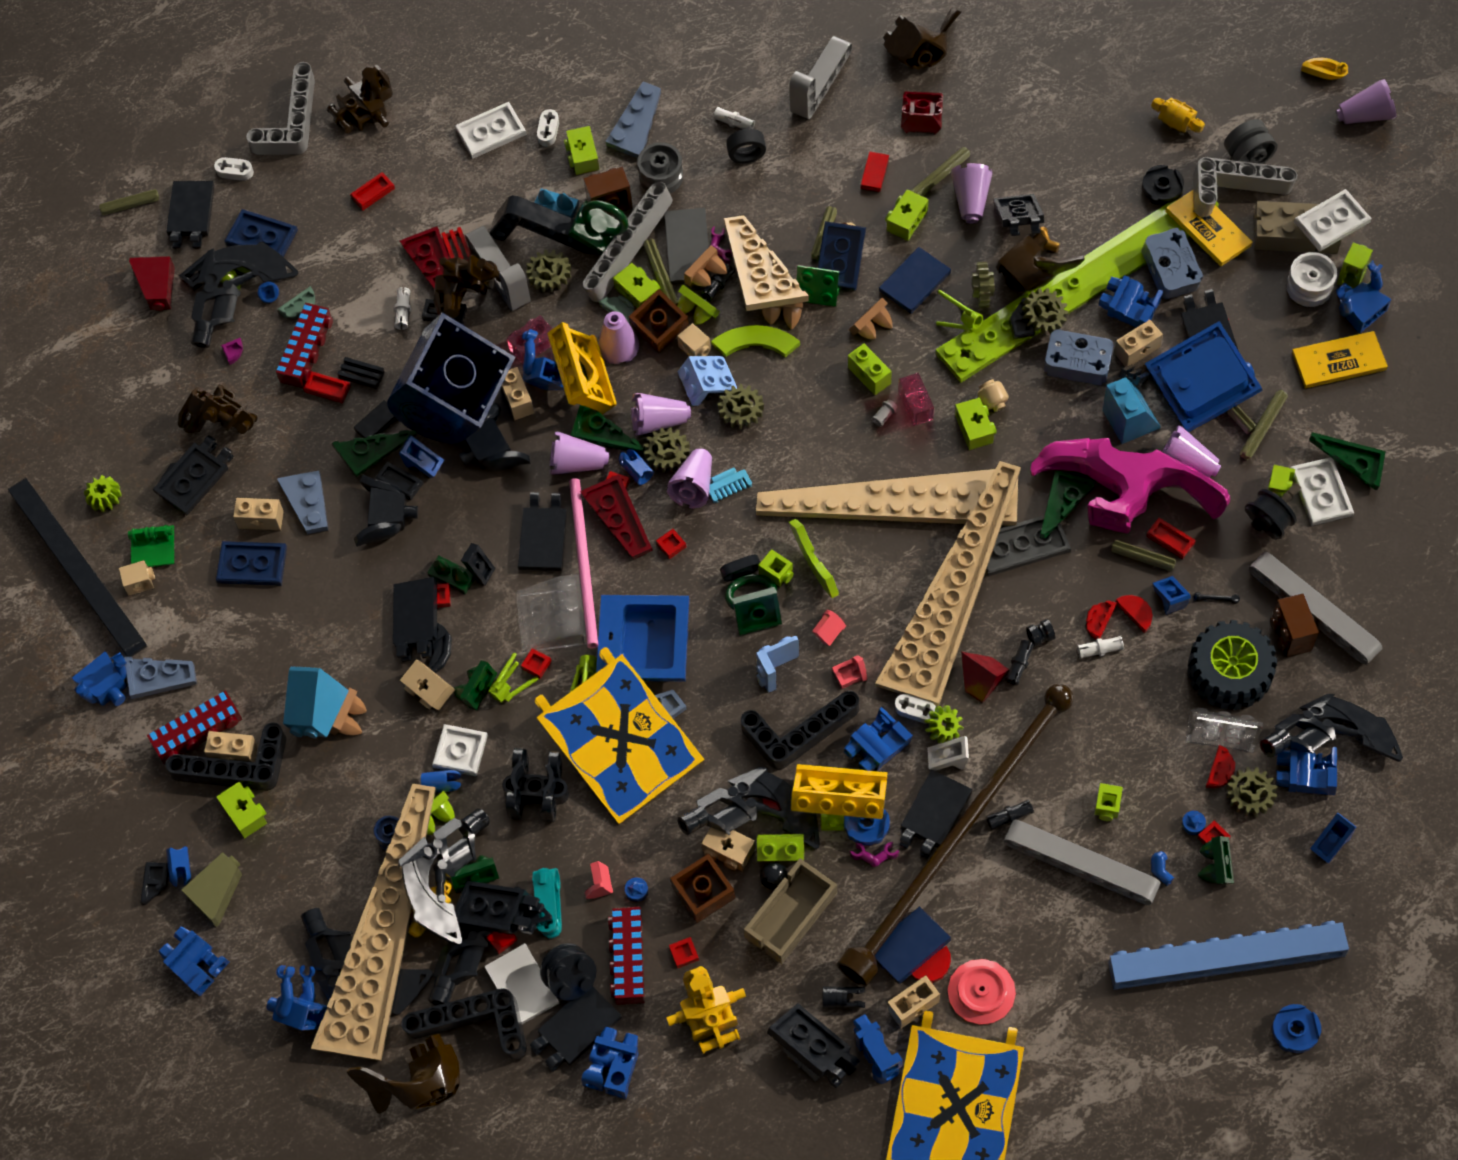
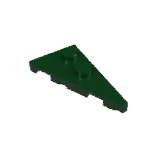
M580 405L570 436L596 445L625 451L632 449L636 453L643 454L644 447L636 439L627 436L620 427L612 421L605 419L600 412Z
M402 430L399 433L388 435L384 433L371 435L366 438H353V440L344 442L334 441L332 446L357 477L404 445L410 435L415 437L417 433L415 430Z
M1314 432L1310 434L1309 441L1371 488L1378 490L1386 451Z
M1055 471L1039 538L1045 539L1095 487L1096 480Z

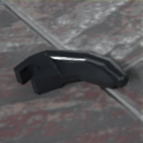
M437 623V630H439L437 640L431 641L434 653L429 663V668L435 673L445 667L451 656L452 646L451 635L439 623Z

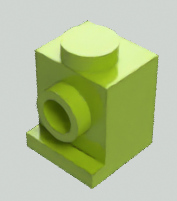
M1274 465L1268 490L1281 498L1292 486L1295 469Z
M772 549L758 565L759 575L770 578L778 586H781L783 582L789 583L794 575L792 572L793 563Z
M1100 783L1095 815H1099V819L1112 821L1113 818H1118L1123 787Z
M821 814V831H844V816Z

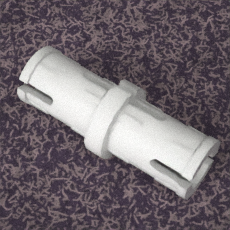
M717 107L714 112L713 118L715 120L727 123L732 128L754 129L755 120L740 116L736 111L732 113ZM727 117H731V118H733V119L739 120V121H741V123H739V122H737V121H734V120H731V119H729V118H727Z
M402 287L397 289V303L394 306V311L396 312L394 326L400 330L401 322L403 330L408 328V313L411 311V306L409 305L410 289L404 287V295Z
M1118 636L1105 640L1099 638L1096 639V642L1077 645V652L1080 654L1079 658L1083 659L1094 655L1105 656V653L1124 650V643L1121 641L1122 637Z

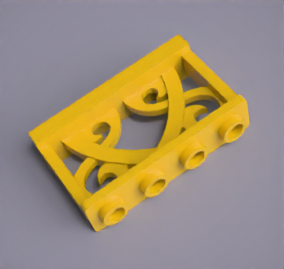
M563 322L550 330L547 334L568 404H580L597 410L602 415L615 407L617 403L596 336H589L570 329L568 324ZM579 360L585 367L588 381L582 372Z
M797 764L792 790L791 810L882 819L888 772Z

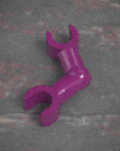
M714 226L711 229V245L717 249V255L722 258V261L730 265V260L726 257H732L731 250H724L719 247L720 240L724 238L725 230L723 228L720 234H715Z
M889 842L885 845L882 852L874 856L865 851L861 843H856V848L860 849L861 852L856 854L850 851V856L855 860L862 859L871 866L877 867L888 858H897L899 850L894 853L888 852V849L893 847V842Z

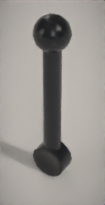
M1196 592L1193 595L1196 601L1201 599L1231 601L1233 604H1237L1240 601L1238 594L1217 596L1202 595L1200 592Z

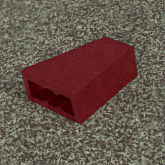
M171 257L129 258L130 265L150 310L163 311L171 309L175 270Z

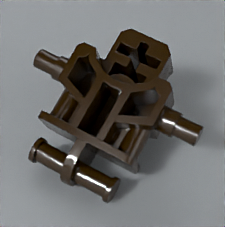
M374 65L373 68L366 67L362 71V81L358 83L354 82L350 77H346L344 83L348 86L350 93L344 97H341L339 94L336 96L340 110L338 111L334 104H330L326 109L334 117V122L341 126L346 134L353 130V126L348 123L350 121L359 131L363 130L362 124L367 121L373 124L378 122L383 128L389 125L385 118L387 112L383 102L391 98L393 92L388 75L378 65Z
M470 255L468 261L459 257L451 259L441 258L439 264L444 267L443 275H438L435 278L433 300L438 316L444 313L454 319L460 313L461 301L466 292L485 294L487 288L493 289L494 278L500 282V271L497 269V265L492 261H486L484 258L478 259L474 255Z
M219 384L213 395L201 387H196L190 393L178 414V426L187 433L200 432L206 421L210 420L212 423L220 422L227 432L234 427L240 434H245L254 426L258 417L255 413H250L246 410L249 403L245 402L244 405L238 403L235 400V393Z

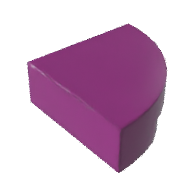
M241 338L221 345L230 365L235 363L243 352Z

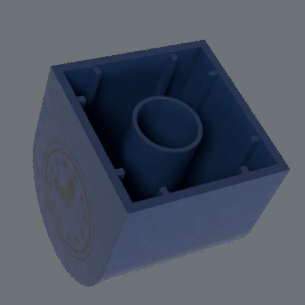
M441 313L423 330L387 400L388 409L399 422L426 438L442 443H460L481 428L515 356L444 313Z

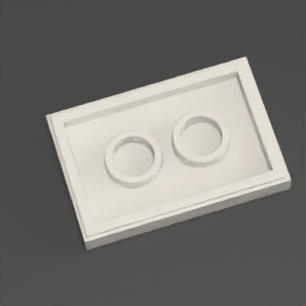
M509 102L455 125V130L472 159L527 135L525 128Z
M1345 189L1296 217L1294 222L1320 252L1369 224L1372 218Z
M1329 457L1291 466L1292 469H1295L1294 482L1301 486L1299 495L1311 526L1354 515L1334 459Z
M526 944L519 946L485 966L497 989H508L516 998L522 1024L559 1004L556 996L542 982L540 968ZM510 997L502 998L506 1005L509 1003Z

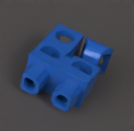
M1125 275L1123 279L1111 277L1107 290L1115 292V295L1113 297L1103 293L1099 300V306L1108 310L1107 316L1115 317L1137 328L1148 320H1152L1153 314L1162 299L1163 291L1158 290L1155 297L1150 298L1149 292L1143 291L1144 287L1140 282L1130 279V277Z
M881 707L878 710L875 721L871 725L865 723L851 735L850 741L843 752L850 759H853L860 753L864 759L859 763V768L867 771H873L874 769L878 771L911 742L913 735L899 721L896 723L895 719ZM888 732L882 738L878 736V734Z
M1333 747L1331 754L1324 758L1322 753L1312 754L1293 749L1283 750L1277 754L1276 764L1289 766V771H1277L1276 785L1289 787L1288 792L1336 794L1337 747Z
M180 927L174 934V937L180 941L178 946L174 949L166 943L159 950V953L164 959L163 962L196 994L201 996L215 980L197 964L204 961L210 966L208 972L216 978L230 962L223 956L219 958L211 952L213 947L194 931Z
M866 1015L854 1020L855 1028L853 1030L856 1034V1046L859 1051L864 1050L863 1053L866 1060L873 1064V1079L879 1084H884L899 1075V1068L903 1066V1060L898 1052L891 1055L884 1044V1037L880 1032L878 1023L874 1022L871 1024Z
M605 1027L601 1036H596L595 1044L589 1057V1062L592 1065L582 1074V1086L599 1091L605 1089L606 1094L626 1099L632 1073L639 1055L637 1048L638 1036L626 1033L623 1043L615 1041L617 1030ZM608 1067L610 1070L604 1085L602 1074L604 1068Z

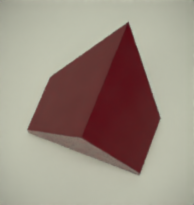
M961 651L965 692L983 703L1006 676L1009 669L990 656Z

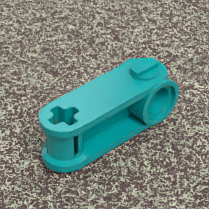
M541 868L538 871H534L532 875L534 897L540 899L539 903L544 904V908L552 915V919L549 922L537 924L536 926L545 937L555 938L562 931L560 875L557 868ZM543 912L540 914V918L545 916Z

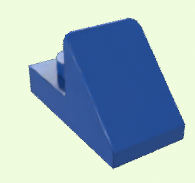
M411 435L407 438L399 452L407 468L414 466L430 478L435 477L444 459Z
M1173 576L1152 583L1154 591L1163 600L1165 614L1186 608L1191 596Z
M1337 813L1310 849L1327 863H1330L1342 846L1350 840L1357 827Z

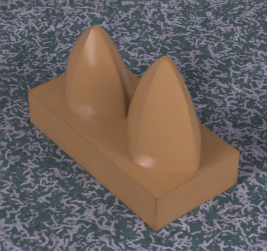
M712 245L684 273L685 284L690 288L694 284L710 286L711 280L707 271L716 274H727L724 262L717 256V249Z
M881 298L848 330L853 336L858 333L864 338L876 339V330L870 321L871 319L884 328L892 329V319L885 308L888 303Z
M803 302L763 308L762 313L765 320L772 325L778 319L780 311L783 310L786 324L790 329H793L801 317Z
M350 687L329 732L333 735H336L338 732L345 735L362 734L358 723L347 714L359 715L366 713L367 710L361 699L356 696L357 691Z

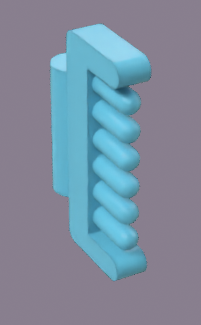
M733 467L711 477L712 484H710L709 495L712 501L717 503L718 498L719 500H722L723 497L726 498L727 493L732 495V491L733 493H737V489L741 491L740 484L746 489L747 487H752V482L745 470L737 472Z

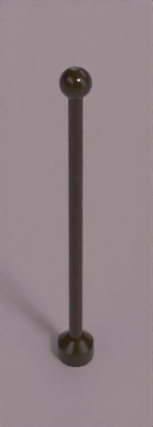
M1054 684L1047 689L1044 696L1046 704L866 945L864 947L848 948L837 962L838 969L851 981L860 986L867 987L876 975L878 967L875 955L1055 714L1065 712L1072 706L1074 696L1068 686Z

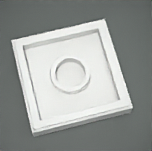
M444 724L433 760V768L455 770L462 774L477 776L488 737L487 732Z

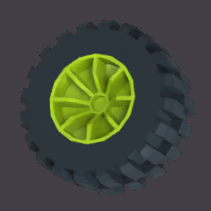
M1230 620L1229 624H1225V621L1217 622L1216 627L1213 625L1208 626L1205 632H1201L1197 636L1196 642L1193 643L1187 665L1189 667L1187 671L1188 678L1192 679L1191 685L1193 689H1199L1198 695L1202 699L1205 697L1209 699L1208 703L1213 706L1216 703L1221 705V709L1226 710L1228 706L1233 707V710H1240L1242 705L1248 708L1253 706L1254 701L1259 702L1270 689L1277 666L1276 651L1274 646H1269L1271 640L1267 635L1262 636L1261 630L1257 627L1254 629L1250 628L1249 623L1237 624V620Z

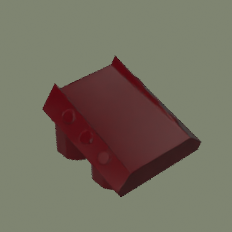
M908 91L903 93L901 128L906 134L908 132H932L936 135L941 130L943 94Z

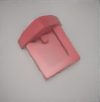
M825 610L822 614V619L812 632L825 645L830 646L839 633L845 629L846 625L836 613Z
M854 656L850 660L832 667V672L841 689L859 681L867 680L865 664L860 656Z
M599 861L591 863L594 885L585 891L586 899L612 894L613 888L608 866Z

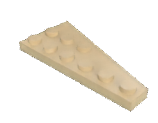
M744 215L724 218V225L746 311L809 301L808 294L801 290L796 279L789 275L788 269L776 254L768 249L767 243L760 239L756 234L755 228Z

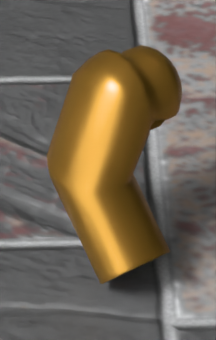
M1040 227L1041 234L1048 240L1044 248L1057 253L1060 243L1050 240L1048 229Z

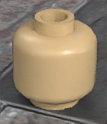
M992 379L979 386L980 390L977 396L978 398L980 397L982 404L987 405L988 411L994 410V412H998L1006 407L1005 402L1009 396L1000 381Z

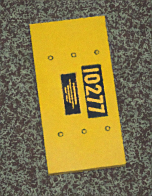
M1193 190L1166 207L1165 212L1220 266H1223L1252 246L1253 242L1216 205L1210 216L1201 217L1194 212Z
M1374 331L1292 349V355L1304 388L1377 373L1388 368Z

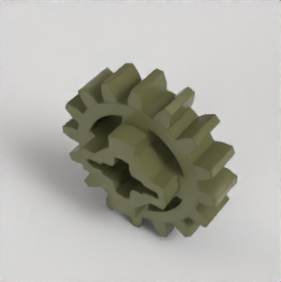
M545 249L542 255L537 252V258L531 257V263H527V278H529L530 284H534L536 290L542 287V292H545L547 288H550V291L553 292L555 287L560 290L561 284L567 285V278H571V265L568 258H564L562 252L556 255L554 249L551 253H548L547 249Z
M987 261L977 262L976 273H972L971 277L973 298L977 297L979 308L989 307L990 296H994L995 292L994 273L989 272Z
M1039 288L1036 292L1032 291L1024 300L1025 306L1022 308V311L1027 313L1023 316V319H1029L1027 325L1033 324L1034 331L1041 329V333L1044 334L1048 330L1051 334L1055 329L1059 330L1067 321L1065 317L1068 315V311L1064 310L1067 303H1061L1063 297L1057 298V291L1051 294L1049 293V288H1046L1043 292Z
M742 384L739 385L738 389L732 385V391L725 389L724 396L719 397L720 403H718L720 418L724 417V423L731 422L732 428L737 424L739 429H742L744 424L750 428V422L757 424V417H762V410H764L762 395L758 396V390L751 391L750 385L744 389Z
M669 427L668 432L660 428V433L653 431V438L647 437V444H644V456L648 461V465L654 464V470L661 467L663 473H665L666 468L674 472V467L680 468L681 462L684 463L687 459L686 456L690 455V443L687 441L686 435L680 436V430L673 433L672 427Z
M1246 767L1245 773L1240 769L1237 770V776H1231V783H1228L1226 788L1229 790L1226 795L1227 798H1232L1230 806L1237 805L1236 812L1238 813L1241 810H1245V816L1253 812V815L1257 817L1259 811L1266 814L1267 807L1272 808L1274 805L1273 801L1277 798V794L1274 793L1277 790V786L1271 785L1274 778L1267 779V771L1260 774L1258 767L1255 768L1254 772H1251L1249 767ZM1244 780V785H1240L1237 788L1238 784ZM1267 796L1263 802L1259 803L1260 798Z

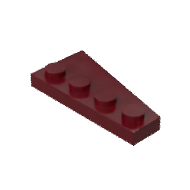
M438 226L399 240L433 289H435L436 276L443 275L444 267L439 264L440 259L443 257L450 259Z
M620 474L580 491L581 495L633 559L653 551Z

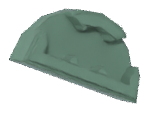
M311 286L278 308V313L285 318L297 319L305 302L315 305V294Z
M622 296L605 297L599 301V306L609 313H622L630 324L628 316L635 310L633 304L627 298Z

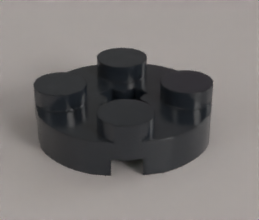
M1167 165L1153 166L1143 177L1142 191L1152 204H1167L1181 197L1184 179L1178 170L1169 169ZM1159 182H1163L1164 184L1168 185H1166V187H1160Z

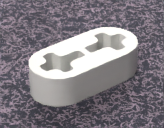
M545 110L540 116L537 138L539 144L545 147L553 145L556 140L559 117L555 110ZM549 118H553L551 119L550 124H547V120H549ZM546 131L549 132V136H547V138H543L546 136Z
M225 157L218 159L214 164L216 173L221 178L244 181L250 179L254 173L251 163L247 160Z
M902 694L895 700V710L898 715L921 723H925V719H931L928 714L927 716L923 715V711L926 708L935 712L936 706L934 703L909 694ZM905 701L908 702L906 709H902L901 704H904Z

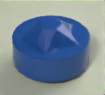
M265 282L259 286L258 296L263 302H274L279 297V288L273 282Z
M1198 811L1187 812L1182 820L1183 829L1191 835L1200 834L1206 825L1204 815Z
M638 877L628 880L625 885L627 898L633 902L644 900L648 894L647 883Z

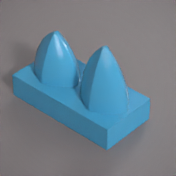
M542 188L534 202L570 218H573L579 206L578 199L571 198L565 193L558 194Z

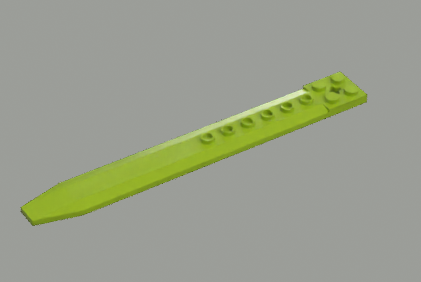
M1175 201L1165 204L1085 255V260L1079 266L1058 274L1051 282L1040 288L1042 292L1046 288H1049V293L1051 294L1057 291L1056 297H1063L1061 303H1067L1064 310L1068 311L1069 314L1107 290L1111 277L1123 279L1124 275L1129 276L1146 265L1141 250L1148 236L1174 228H1179V231L1183 230L1165 212L1166 207ZM1030 293L1024 294L983 320L977 330L971 328L969 332L964 331L936 349L935 354L960 383L1033 337L1013 339L1009 324V318L1022 298H1027ZM1041 329L1035 331V335L1040 333ZM962 352L969 353V358L960 356Z

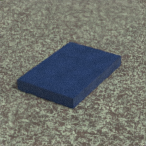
M242 209L224 242L227 246L257 245L259 242H264L284 257L298 229L297 226Z
M825 221L818 268L839 271L838 287L857 290L866 227Z
M918 247L879 287V291L912 314L951 273V269Z
M222 541L216 576L217 583L282 586L287 551L286 543Z
M919 906L897 925L875 955L876 962L900 985L934 954L951 941V937Z

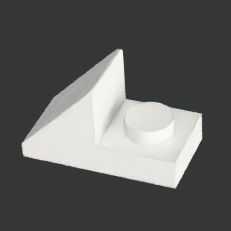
M966 736L928 747L930 770L936 771L952 765L963 770L969 759Z

